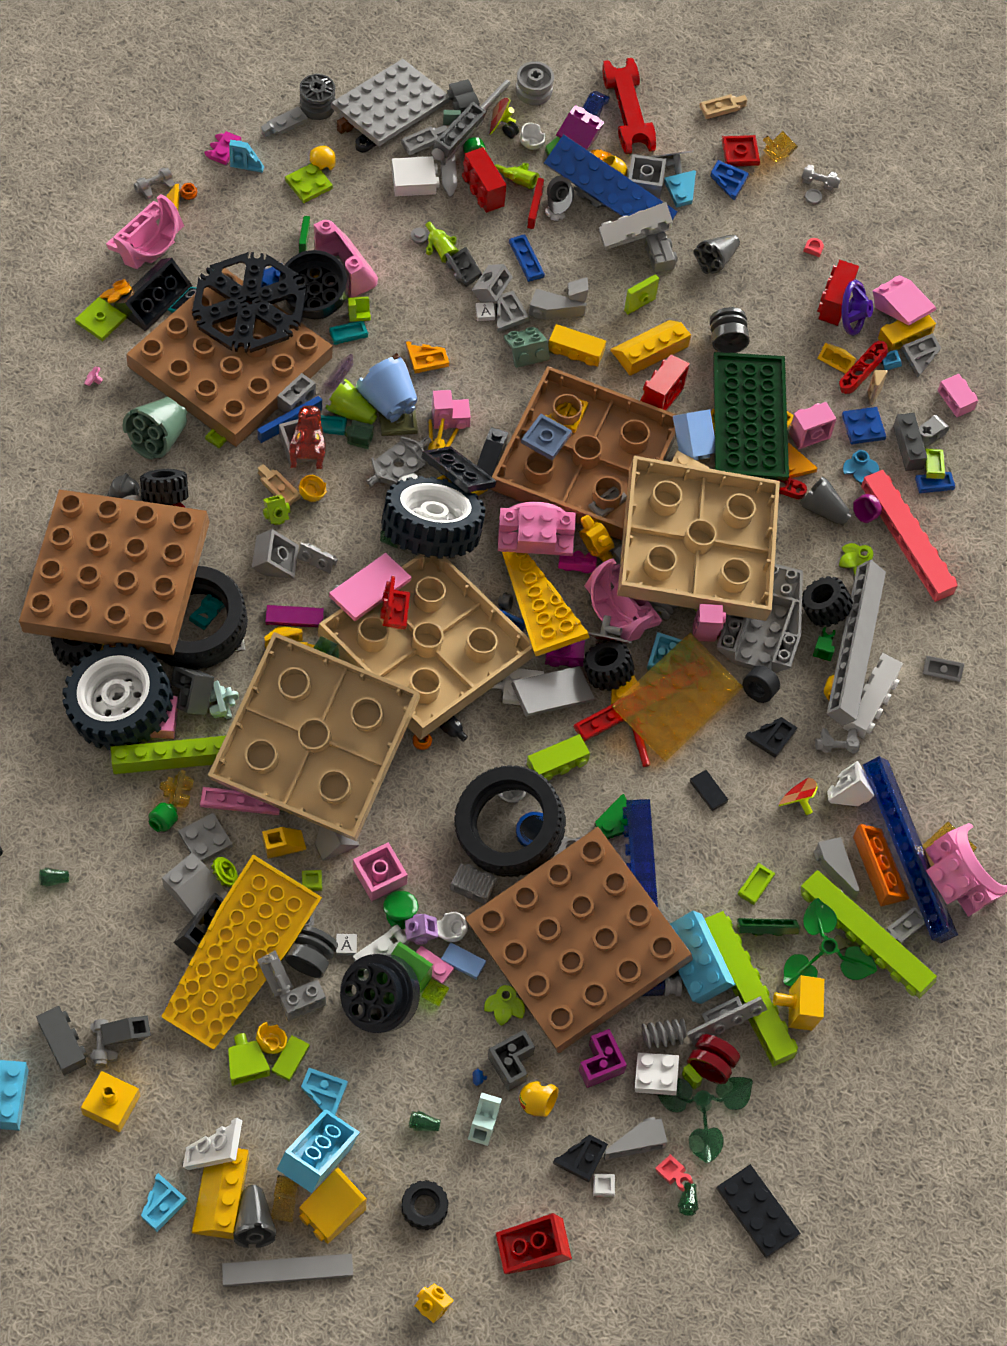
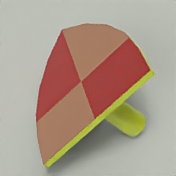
M503 98L493 108L489 135L495 131L501 121L516 123V120L510 117L514 113V109L512 107L508 108L511 102L509 98Z
M808 777L798 783L785 794L779 803V807L799 802L805 814H811L813 811L808 801L814 797L817 791L816 781Z

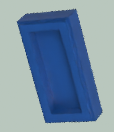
M945 472L944 479L926 478V474L916 475L915 477L919 494L955 489L951 472Z

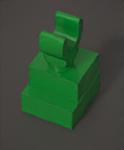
M824 627L821 636L818 637L813 657L831 661L835 646H831L836 631L833 630L832 634L829 635L825 632L826 627Z

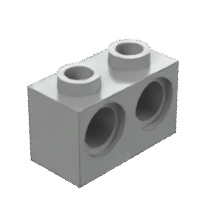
M301 373L277 395L278 408L286 414L308 402L316 395V383Z
M318 979L295 988L284 995H279L280 1005L288 1021L326 1006V996Z

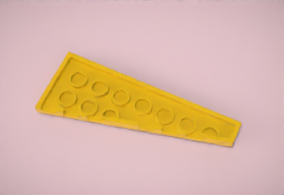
M502 552L535 656L590 638L580 620L576 618L570 607L566 605L561 595L551 582L547 580L544 573L538 568L528 553Z

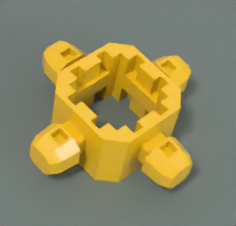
M589 515L582 517L581 523L584 529L579 533L592 556L600 557L602 562L612 559L613 556L609 550L614 548V543L602 523L594 522Z

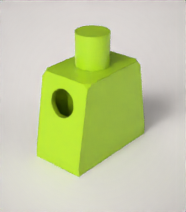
M245 1033L235 1035L234 1041L236 1046L228 1048L231 1085L234 1086L269 1077L270 1068L258 1042H248Z

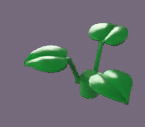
M819 898L814 899L805 911L803 924L805 930L810 935L820 933L824 939L819 946L820 952L810 961L803 954H794L789 957L784 965L783 983L792 987L801 975L817 978L818 970L812 964L822 955L831 956L834 953L843 960L840 968L848 979L860 980L876 973L877 967L873 958L870 955L864 954L860 947H848L845 951V956H843L840 950L837 949L838 944L836 940L824 935V933H830L837 925V917L828 905Z

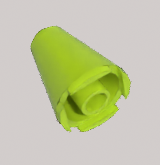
M344 379V385L340 383L329 399L331 401L330 406L326 405L325 407L326 410L365 426L368 424L372 425L378 417L375 415L377 411L347 379Z

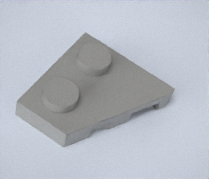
M932 333L903 345L901 349L918 377L940 351L941 346Z

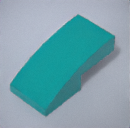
M208 594L201 601V606L189 616V621L205 630L225 606L222 601ZM199 614H206L208 616V619Z

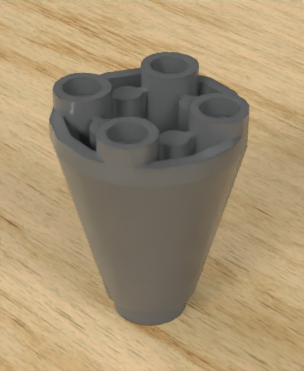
M726 235L704 240L697 245L693 254L705 274L718 273L734 255L740 245V240L736 235Z
M823 477L813 485L809 493L799 502L804 509L842 526L852 516L849 513L850 510L831 483Z

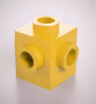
M434 1283L429 1288L424 1287L418 1293L417 1297L419 1300L414 1306L423 1316L435 1323L445 1314L454 1300L445 1293L443 1288Z

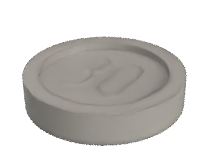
M809 189L805 194V199L811 204H818L822 200V193L817 189Z

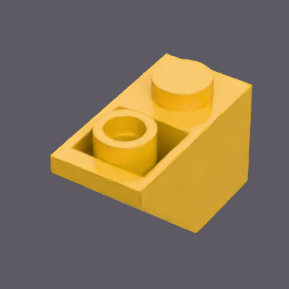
M279 827L262 831L267 859L306 850L301 830Z

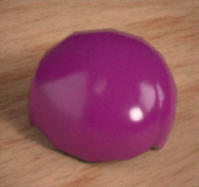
M864 494L853 502L854 514L863 523H869L877 519L881 514V504L874 495Z

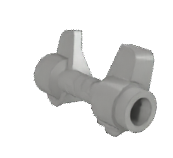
M812 165L804 168L801 178L803 179L802 182L810 184L813 179L824 182V189L830 191L833 188H838L841 180L835 172H831L828 176L815 173L814 166Z
M161 168L158 171V175L150 179L139 178L133 185L137 193L141 192L146 199H150L153 196L151 185L160 182L172 189L174 181L172 180L173 176L169 168Z
M822 728L821 738H816L815 741L816 750L824 753L831 752L832 748H846L848 752L857 753L860 747L855 728L849 730L846 741H834L828 730Z
M104 1019L95 1020L90 1026L94 1036L97 1037V1049L92 1050L90 1054L95 1067H106L107 1062H116L118 1059L117 1052L107 1050L103 1046L100 1025L108 1023Z

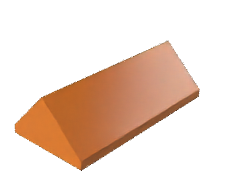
M863 824L858 825L853 838L880 907L910 899L882 829Z

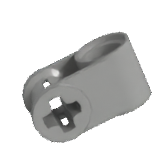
M937 415L932 416L919 427L924 447L942 438L950 429Z

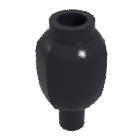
M455 716L439 726L447 735L458 737L462 742L468 738L463 732L462 724Z

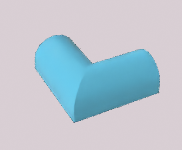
M657 632L647 665L648 671L655 674H664L670 657L688 663L694 643Z

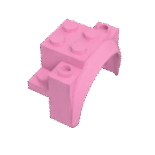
M525 502L510 508H500L497 540L498 551L573 556L576 513L566 512L558 506L544 502Z
M970 823L947 832L934 841V844L925 849L935 864L926 870L947 905L958 900L968 917L1007 894V885H1001L996 882L975 857L967 836L968 830L973 828V825Z

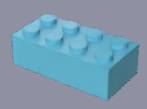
M691 911L670 923L692 954L693 960L678 971L693 1002L703 1004L735 985L701 913Z
M325 1109L285 1151L277 1170L310 1193H313L349 1153L360 1132Z

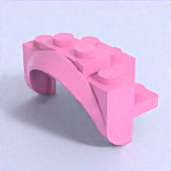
M160 194L157 197L158 202L153 201L106 243L109 250L121 255L125 265L138 269L144 262L152 264L175 243L176 234L184 227L176 206L164 195Z
M612 558L600 564L593 571L584 586L591 595V605L600 620L603 622L604 615L611 616L610 626L622 628L620 637L624 640L634 641L639 639L646 629L660 625L662 619L649 601L617 596L620 564L616 565V561Z

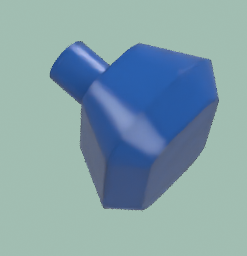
M476 1069L472 1074L473 1083L476 1086L482 1084L483 1080H487V1076H483V1072L479 1069Z

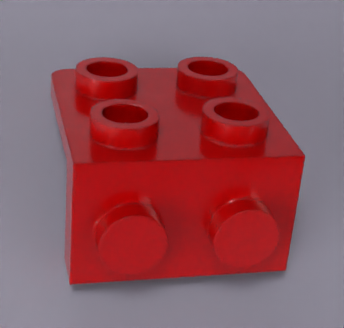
M391 576L390 581H386L385 590L383 591V607L381 608L380 618L383 619V626L405 630L410 592L394 590L395 576Z

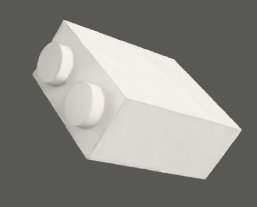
M433 156L392 159L395 197L436 194V188L439 187V177L435 175L438 174L437 163H434Z

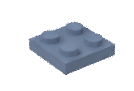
M540 414L521 439V443L553 461L572 435V430Z

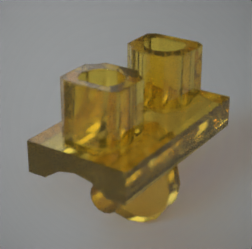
M181 769L179 774L175 775L174 781L172 777H167V781L161 782L159 788L164 791V797H169L170 795L169 804L175 807L186 808L189 804L190 796L182 794L181 791L182 789L190 791L194 779L185 776L186 771Z

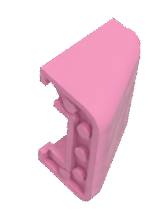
M322 220L314 224V250L324 251L333 256L339 255L345 263V268L349 273L348 296L350 298L356 297L376 287L378 281L376 273L351 240L330 220Z

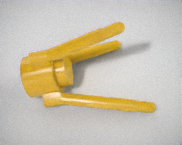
M442 418L438 436L433 441L432 420L429 419L428 431L432 442L429 443L428 450L449 447L459 429L456 428L449 441L445 444V441L441 439L445 421Z

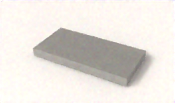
M580 666L514 680L511 683L526 717L593 702L595 699Z

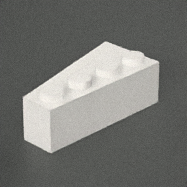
M882 653L877 667L871 673L868 684H865L862 690L857 720L844 725L843 729L849 731L855 728L857 736L863 739L866 733L871 734L875 726L873 723L874 719H879L883 712L881 706L883 704L887 705L891 698L890 690L895 691L900 681L897 677L903 665L902 662Z

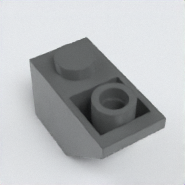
M148 1015L125 1018L100 1025L103 1046L143 1041L151 1036Z

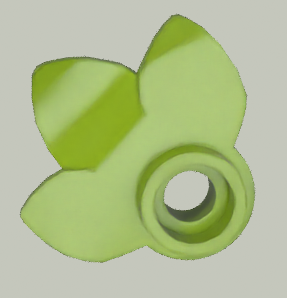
M855 543L844 545L842 551L845 554L839 561V567L853 568L855 575L857 566L873 559V549L870 546H859ZM863 551H866L868 553L865 556L861 555Z
M509 985L499 987L496 994L489 996L485 1001L484 1011L494 1012L495 1019L500 1026L506 1024L512 1015L521 1019L524 1017V1003L516 997V991ZM503 992H509L510 997L508 999H504L502 997Z

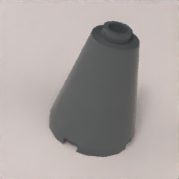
M249 1185L242 1191L233 1233L234 1242L244 1248H249V1244H256V1248L268 1246L275 1241L276 1228L263 1189L257 1185Z

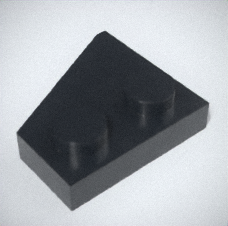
M780 717L771 724H765L752 733L751 731L748 732L745 739L776 758L798 727Z
M589 1134L560 1157H556L553 1164L589 1182L608 1144Z

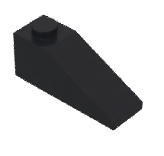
M491 427L477 463V466L491 477L505 451L509 433Z
M214 893L173 942L188 956L198 949L223 899L217 893Z

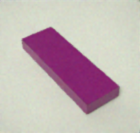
M267 605L265 623L266 625L319 628V623L323 621L324 608Z

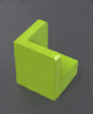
M369 297L348 298L350 322L371 320Z

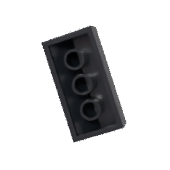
M173 258L161 259L115 305L120 312L126 315V319L146 331L193 285Z

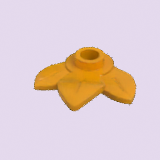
M125 279L116 281L113 284V288L106 290L99 297L102 299L108 298V303H114L122 295L128 294L132 288Z

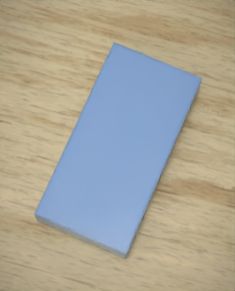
M451 942L441 958L454 967V969L476 980L486 964V960Z

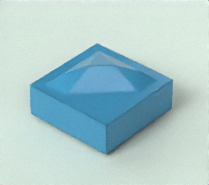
M897 350L888 352L887 356L881 361L884 370L902 366Z

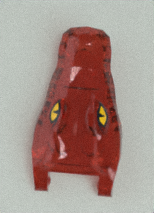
M309 405L300 408L298 423L289 446L290 468H297V459L317 460L316 469H323L326 443L320 421V409L316 406Z

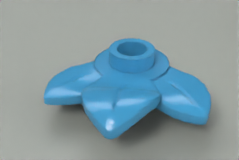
M864 450L855 452L851 459L845 461L843 466V473L853 474L859 483H862L864 477L870 475V473L873 474L879 471L877 462L871 460L869 454Z

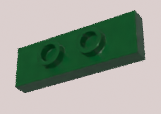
M737 919L739 933H752L756 936L763 934L782 936L783 934H799L800 931L796 919Z

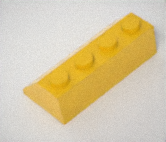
M668 320L611 348L610 351L629 376L689 347L691 334L682 322Z
M238 1148L236 1161L204 1167L192 1234L234 1240L233 1233L246 1178L249 1150Z

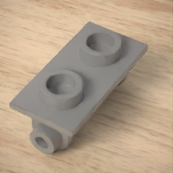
M301 543L297 558L330 574L333 565L337 564L338 559L335 558L336 556L325 551L323 553L320 552L321 549L311 545V543Z
M276 951L258 959L259 966L274 997L290 992L289 989L293 988Z

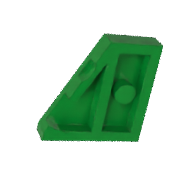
M624 794L595 821V827H599L607 839L639 828Z

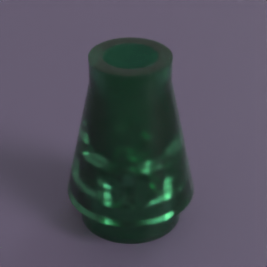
M46 867L39 870L40 886L45 885V887L69 882L68 870Z
M419 1110L417 1112L412 1111L409 1128H413V1131L438 1132L441 1119L434 1118Z
M686 1182L684 1184L685 1191H682L678 1208L682 1215L693 1216L699 1209L697 1185Z

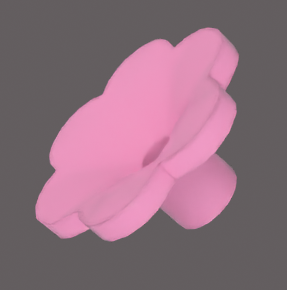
M95 366L89 372L84 383L85 385L90 386L93 381L98 385L102 382L103 379L98 376L99 367Z

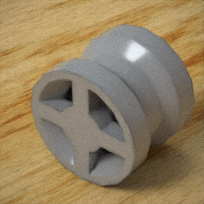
M681 976L666 978L663 981L664 996H669L670 994L681 996Z

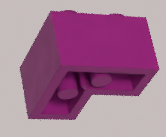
M610 1029L592 1035L589 1046L594 1057L580 1062L579 1073L586 1088L624 1074L627 1067Z

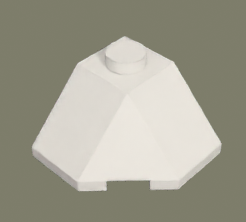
M858 761L841 771L838 775L837 785L835 787L831 785L827 791L830 803L860 806L863 803L869 802L874 796L873 786Z

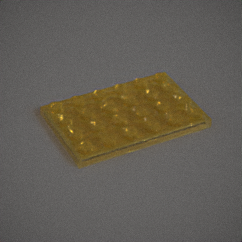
M690 632L623 694L612 707L666 762L729 702L743 686Z

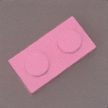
M420 946L416 951L417 954L433 964L432 979L442 986L454 971V967L423 946Z

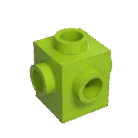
M281 494L263 499L265 508L262 511L265 520L268 519L274 525H280L285 523V520H289L290 506L288 502L285 503V498Z

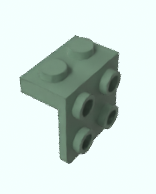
M528 327L523 331H511L504 335V340L512 348L513 361L516 368L550 360L548 340L538 328Z

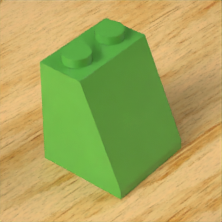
M399 942L391 954L400 957L412 967L418 978L421 993L432 979L433 964L402 942ZM384 973L383 981L386 983L388 980V976L386 973ZM371 989L370 994L371 997L374 999L375 991ZM392 993L389 995L391 1003L394 1002V995Z

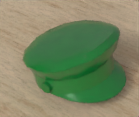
M395 891L389 894L383 903L388 923L392 927L399 925L401 929H406L405 920L413 918V915L417 913L419 908L415 896L406 891Z

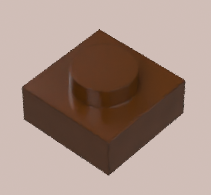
M344 117L337 120V131L340 134L350 132L354 128Z

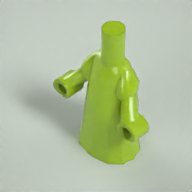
M528 163L508 168L495 164L499 173H502L505 178L511 179L516 184L528 189H533L536 186L539 173L528 171Z
M429 221L425 225L430 232L426 254H433L432 246L434 245L441 261L446 263L448 259L445 254L449 253L453 256L459 251L454 246L457 243V238L455 236L450 237L445 231L436 229L432 222Z

